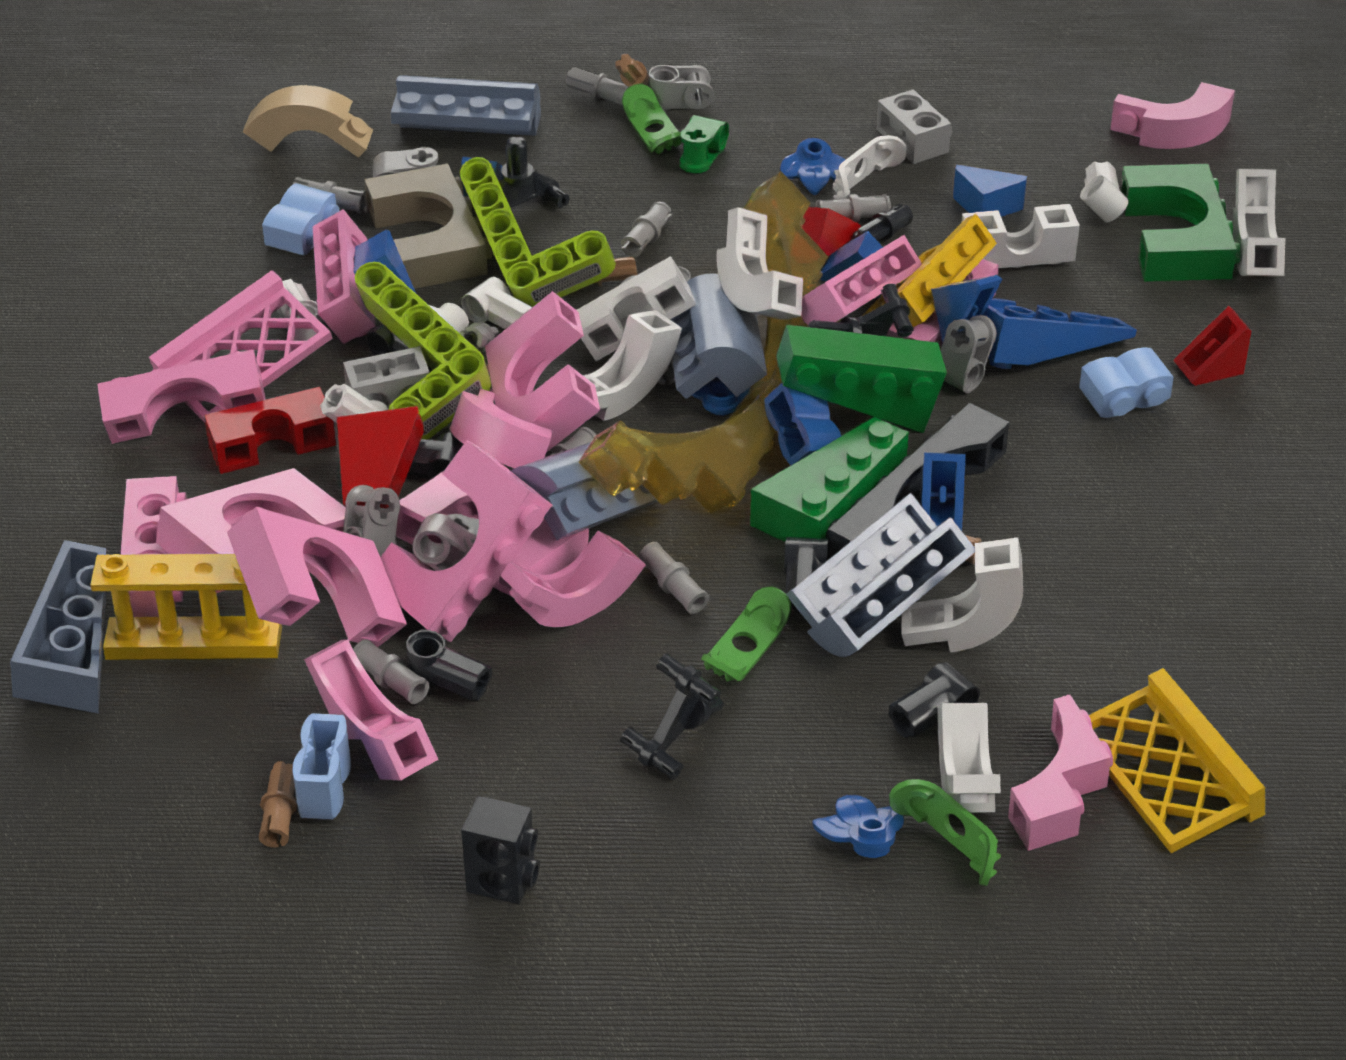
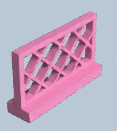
M272 270L149 356L153 370L189 364L195 360H207L220 350H231L230 353L238 350H258L256 360L261 372L264 388L330 341L332 335L311 312L284 288L282 279ZM284 304H287L292 309L290 318H271V314ZM261 328L260 340H240L241 335L249 329ZM269 328H288L287 340H267ZM295 329H313L317 333L307 341H294ZM265 350L285 351L284 358L277 363H263ZM201 400L185 401L204 423L205 414L222 410L215 406L210 411H207L203 407Z

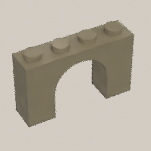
M448 163L364 179L367 210L375 229L413 221H431L444 225L439 230L394 240L414 289L488 274L487 259L492 258L491 246L487 237H482V227L478 216L473 217L469 196L463 197L460 177H454Z

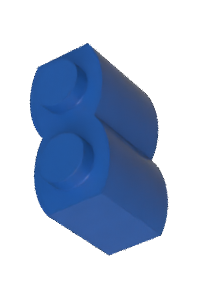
M782 383L764 399L766 415L772 427L778 431L781 452L790 465L795 464L841 437L839 429L830 420L829 407L826 400L785 387Z

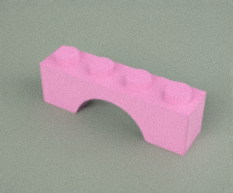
M253 349L243 352L236 351L225 356L207 360H195L189 364L171 368L155 369L148 373L126 378L119 377L97 384L102 420L112 444L150 436L159 417L172 406L185 401H207L225 410L266 400L261 372Z

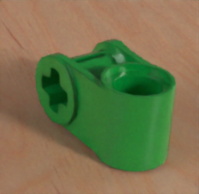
M693 115L688 125L680 134V140L684 144L683 155L679 161L680 168L689 173H702L709 170L717 156L726 147L729 136V123Z

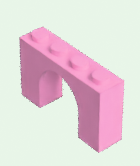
M553 291L485 346L488 361L487 369L490 373L492 384L491 392L495 393V405L512 416L552 430L547 452L600 411L595 385L569 364L533 391L544 369L584 336L579 312Z
M466 440L442 473V475L473 500L478 510V533L467 555L454 566L439 571H433L414 554L392 542L380 557L399 605L427 630L439 633L450 642L464 629L469 617L481 601L489 595L501 573L510 562L515 560L520 548L534 529L540 526L544 516L552 506L549 501L489 453Z
M293 468L160 507L156 543L169 554H235L227 531L239 522L245 513L253 510L255 507L343 532L346 507ZM216 590L217 593L222 592V591H225V590Z
M440 473L400 500L396 537L412 544L423 520L427 516L435 513L444 515L462 514L470 518L479 519L478 510L473 500ZM544 518L540 526L534 529L520 548L517 557L512 563L538 575L556 573L570 565L588 545L589 528L556 540ZM427 535L432 542L441 544V539L438 536ZM500 576L493 587L511 596L509 592L513 587Z
M255 507L253 510L245 513L241 520L227 531L259 619L291 626L317 605L320 600L310 577V572L330 594L349 641L359 643L362 640L368 639L376 647H379L407 625L374 541L259 507Z

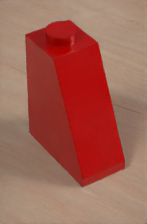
M418 406L337 417L344 507H346L345 501L348 493L358 485H367L373 487L374 490L381 487L389 488L399 497L424 433V424ZM357 501L359 506H365L366 502ZM380 504V508L388 509L389 505Z

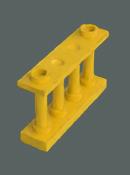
M113 554L96 556L90 584L91 591H111L116 616L109 617L103 645L105 660L278 658L282 624L259 619L235 554ZM198 590L202 616L177 617L172 591ZM216 590H242L246 616H220ZM129 591H154L159 617H134Z

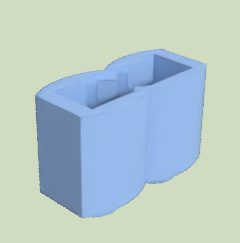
M297 183L290 186L283 195L280 204L275 205L264 219L262 227L265 245L300 255L308 254L314 247L313 226L339 212L335 194Z
M1142 347L1127 351L1117 358H1099L1084 365L1081 369L1079 388L1100 417L1110 418L1125 415L1135 407L1148 408L1162 404L1171 397L1174 377L1152 348Z
M311 713L303 723L301 729L302 749L297 753L292 768L298 812L301 818L333 820L342 808L344 801L342 783L348 777L351 769L346 720L343 715Z

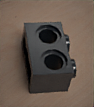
M477 796L461 829L466 892L520 905L527 887L533 888L535 886L540 869V861L534 859V851L538 841V830L532 827V810L530 807Z

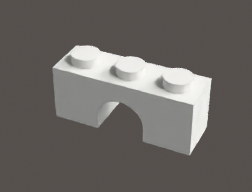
M1070 204L1034 207L1032 222L1024 230L1015 233L1006 231L998 210L962 214V222L967 217L977 214L997 244L983 259L998 264V268H1021L1030 265H1054L1075 261L1080 225Z
M668 257L577 309L584 334L581 339L595 361L617 350L624 333L628 315L657 310L668 319H672L696 305L691 289L672 257Z

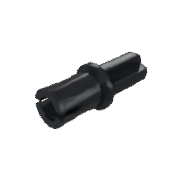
M903 203L895 205L885 213H876L868 224L853 233V240L867 231L877 241L889 240L897 230L911 224L913 213L908 205L905 204L903 206Z

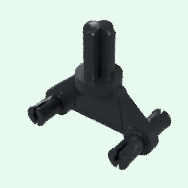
M522 137L508 138L506 144V164L501 168L502 179L499 181V184L510 208L537 196L544 200H552L560 208H563V205L566 206L569 203L570 197L559 189V183L552 177L542 174L535 169L533 170L532 165L527 163L526 140Z
M893 283L882 287L881 294L886 304L858 318L846 316L842 318L840 323L813 320L808 325L811 328L886 336L894 322L899 337H907L912 334L911 331H914L908 317L910 314L908 303L900 297L897 286Z
M665 653L658 662L660 663L656 665V669L676 682L675 688L678 690L660 726L651 740H648L632 726H629L623 732V736L620 737V742L639 754V762L646 767L655 766L671 780H674L681 773L680 770L683 769L684 765L665 751L685 729H694L705 724L710 714L723 708L724 702L720 699L721 691L702 679V672L693 665L685 667L670 656L669 653Z

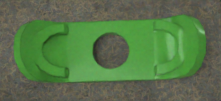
M635 84L628 87L622 96L623 109L629 122L649 151H655L657 154H660L664 148L670 151L672 145L675 147L680 146L681 132H678L663 111L653 90L644 84ZM659 123L664 125L657 132H647L645 130L651 124Z
M773 586L763 587L756 591L744 611L712 650L707 654H703L701 660L704 661L705 669L709 670L712 668L718 676L724 674L727 682L743 680L779 636L792 611L791 601L786 593ZM738 636H746L756 643V648L750 652H743L735 648L732 640Z
M920 779L906 780L897 784L891 790L889 804L894 812L900 815L912 816L919 823L927 822L971 860L969 865L980 874L979 885H988L989 880L997 873L993 866L1001 858V854L996 853L998 839H996L993 832L943 789L929 781ZM949 814L956 815L962 821L965 827V836L957 834L952 829L949 822Z

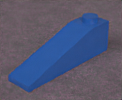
M992 298L983 315L993 321L997 333L996 340L988 357L989 364L1002 369H1011L1012 364L1030 365L1133 338L1137 329L1118 318L1076 311L1071 312L1070 318H1068L1067 314L1050 309L1047 306L1037 305L1036 312L1030 309L1016 306L1015 301Z

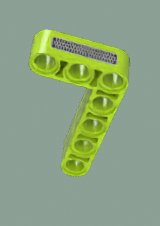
M475 157L462 165L460 169L461 180L513 297L534 307L552 291L559 297H564L606 278L613 272L616 265L615 258L606 237L599 231L591 230L532 256L490 162L483 157Z
M368 262L360 266L355 273V283L364 306L408 348L420 346L426 364L433 370L390 404L388 410L418 406L424 424V433L421 439L428 440L453 421L463 391L478 396L480 388L487 391L490 390L491 379L484 357L480 351L385 265L380 262Z

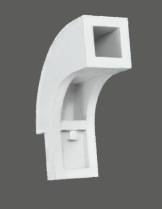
M1238 169L1236 171V206L1233 208L1234 242H1239L1241 248V258L1237 268L1242 276H1284L1285 238L1277 237L1275 226L1276 170Z
M739 207L728 210L726 247L717 250L718 275L723 291L733 305L743 311L778 320L800 317L802 314L803 278L777 271L769 272L767 269V215Z
M657 310L628 315L624 333L616 352L600 369L591 374L583 375L595 385L600 411L595 414L603 421L617 417L635 406L652 390L664 374L674 355L682 330L680 326Z
M1010 538L975 543V583L959 595L945 599L915 602L902 613V638L904 645L911 646L948 641L950 653L981 645L1007 628L1018 613L1023 598L1022 554L1019 539Z
M987 703L939 704L938 744L942 789L969 812H995V793H1001L1000 774H993L990 764Z

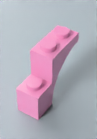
M348 639L340 640L304 659L329 714L343 715L345 717L348 739L362 740L380 780H403L439 760L421 720L403 713L382 694L363 668Z
M1071 695L1056 698L1053 702L1051 731L1059 748L1054 759L1037 776L1011 788L1008 818L1028 851L1078 836L1080 817L1084 814V803L1081 795L1106 788L1108 784L1109 768L1113 765L1110 747L1105 741L1099 740L1092 728L1088 713L1085 710L1079 709Z

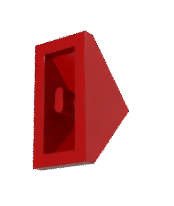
M801 207L788 255L790 262L819 264L853 239V233L861 228V225L829 208Z
M1228 306L1174 359V362L1195 386L1242 375L1245 371L1252 331L1238 314Z

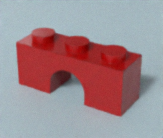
M320 387L205 414L208 444L220 474L259 465L257 448L270 440L279 439L290 442L295 447L298 455L336 446L334 421L324 415L321 410V404L325 397Z

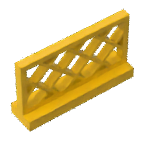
M977 214L967 217L942 244L923 252L918 257L922 265L912 275L896 284L900 297L907 301L910 308L908 317L913 327L922 324L935 311L931 289L963 281L997 244ZM883 295L862 316L886 304Z
M1164 668L1148 675V686L1089 715L1093 730L1100 726L1117 728L1114 741L1099 738L1100 741H1105L1112 752L1113 765L1109 768V777L1170 853L1243 816L1250 823L1265 815V786ZM1146 703L1154 712L1152 721L1128 718L1130 711ZM1125 729L1149 733L1146 745L1121 742ZM1156 734L1175 737L1179 742L1177 751L1154 748L1153 744ZM1124 754L1141 757L1138 771L1119 768L1115 763L1117 755ZM1149 759L1173 763L1170 776L1146 772ZM1180 765L1200 767L1204 772L1202 782L1178 778ZM1142 784L1167 788L1164 800L1158 801L1143 798L1140 794ZM1174 789L1199 793L1196 806L1170 803ZM1206 795L1226 798L1231 806L1221 811L1203 808ZM1167 814L1191 818L1190 827L1173 835L1165 825Z

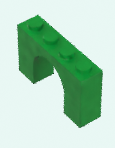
M1209 164L1123 166L1120 192L1128 199V205L1124 210L1125 216H1175L1195 225L1182 229L1142 230L1138 263L1144 282L1232 279L1234 264H1239L1241 248L1239 242H1234L1233 223L1226 218V203L1224 199L1219 197V182L1217 178H1213Z

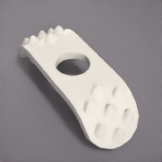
M889 135L877 137L843 161L839 166V170L834 171L836 175L835 182L833 183V190L836 192V195L833 196L834 199L846 198L850 194L849 189L874 170L881 171L885 167H895L901 164L906 157V145L903 140L897 136ZM863 158L860 170L854 174L857 163Z

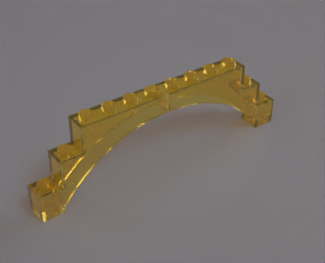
M780 171L754 190L743 209L767 215V269L769 272L777 271L803 278V297L822 285L818 281L823 275L820 270L828 256L801 228L805 223L803 216L811 203ZM801 316L787 320L767 317L763 350L767 375L750 387L749 392L740 405L721 425L703 431L667 434L631 429L620 420L594 437L579 463L612 497L627 488L633 491L642 484L662 505L677 497L682 500L692 494L710 514L724 506L732 508L745 496L746 491L743 488L759 471L760 466L758 462L773 447L774 441L772 438L778 432L768 420L764 399L782 383L776 355L786 325L808 327V325Z

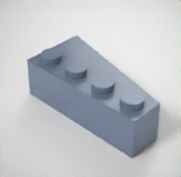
M64 540L10 661L13 697L99 714L106 591H91L90 584L96 556L106 555V548Z

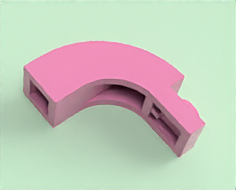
M1201 82L1196 93L1191 98L1173 104L1154 103L1118 94L1114 100L1110 130L1140 137L1139 145L1144 147L1180 149L1197 146L1214 139L1225 129L1231 117L1235 90Z
M481 388L478 396L465 391L462 392L450 426L451 433L464 444L468 440L489 453L500 463L512 468H517L545 457L551 440L552 430L504 412L493 403L495 393Z
M597 531L582 553L570 565L556 573L538 575L510 562L500 576L513 587L509 593L515 598L514 601L539 624L547 627H565L578 624L610 606L630 587L646 564L620 541Z

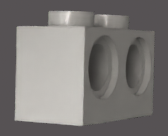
M914 89L878 100L876 130L883 136H897L903 140L906 145V158L913 164L949 153V143L952 135L951 123Z
M420 346L343 362L346 385L369 401L383 402L388 409L396 398L430 373Z

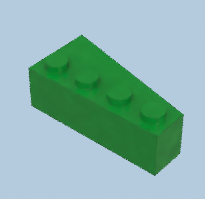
M786 325L776 355L783 386L924 433L947 374L937 342Z
M873 417L751 489L750 526L786 542V537L826 539V532L830 524L835 519H840L846 514L858 498L865 497L876 487L878 481L883 476H888L900 465L903 458L907 456L909 432Z

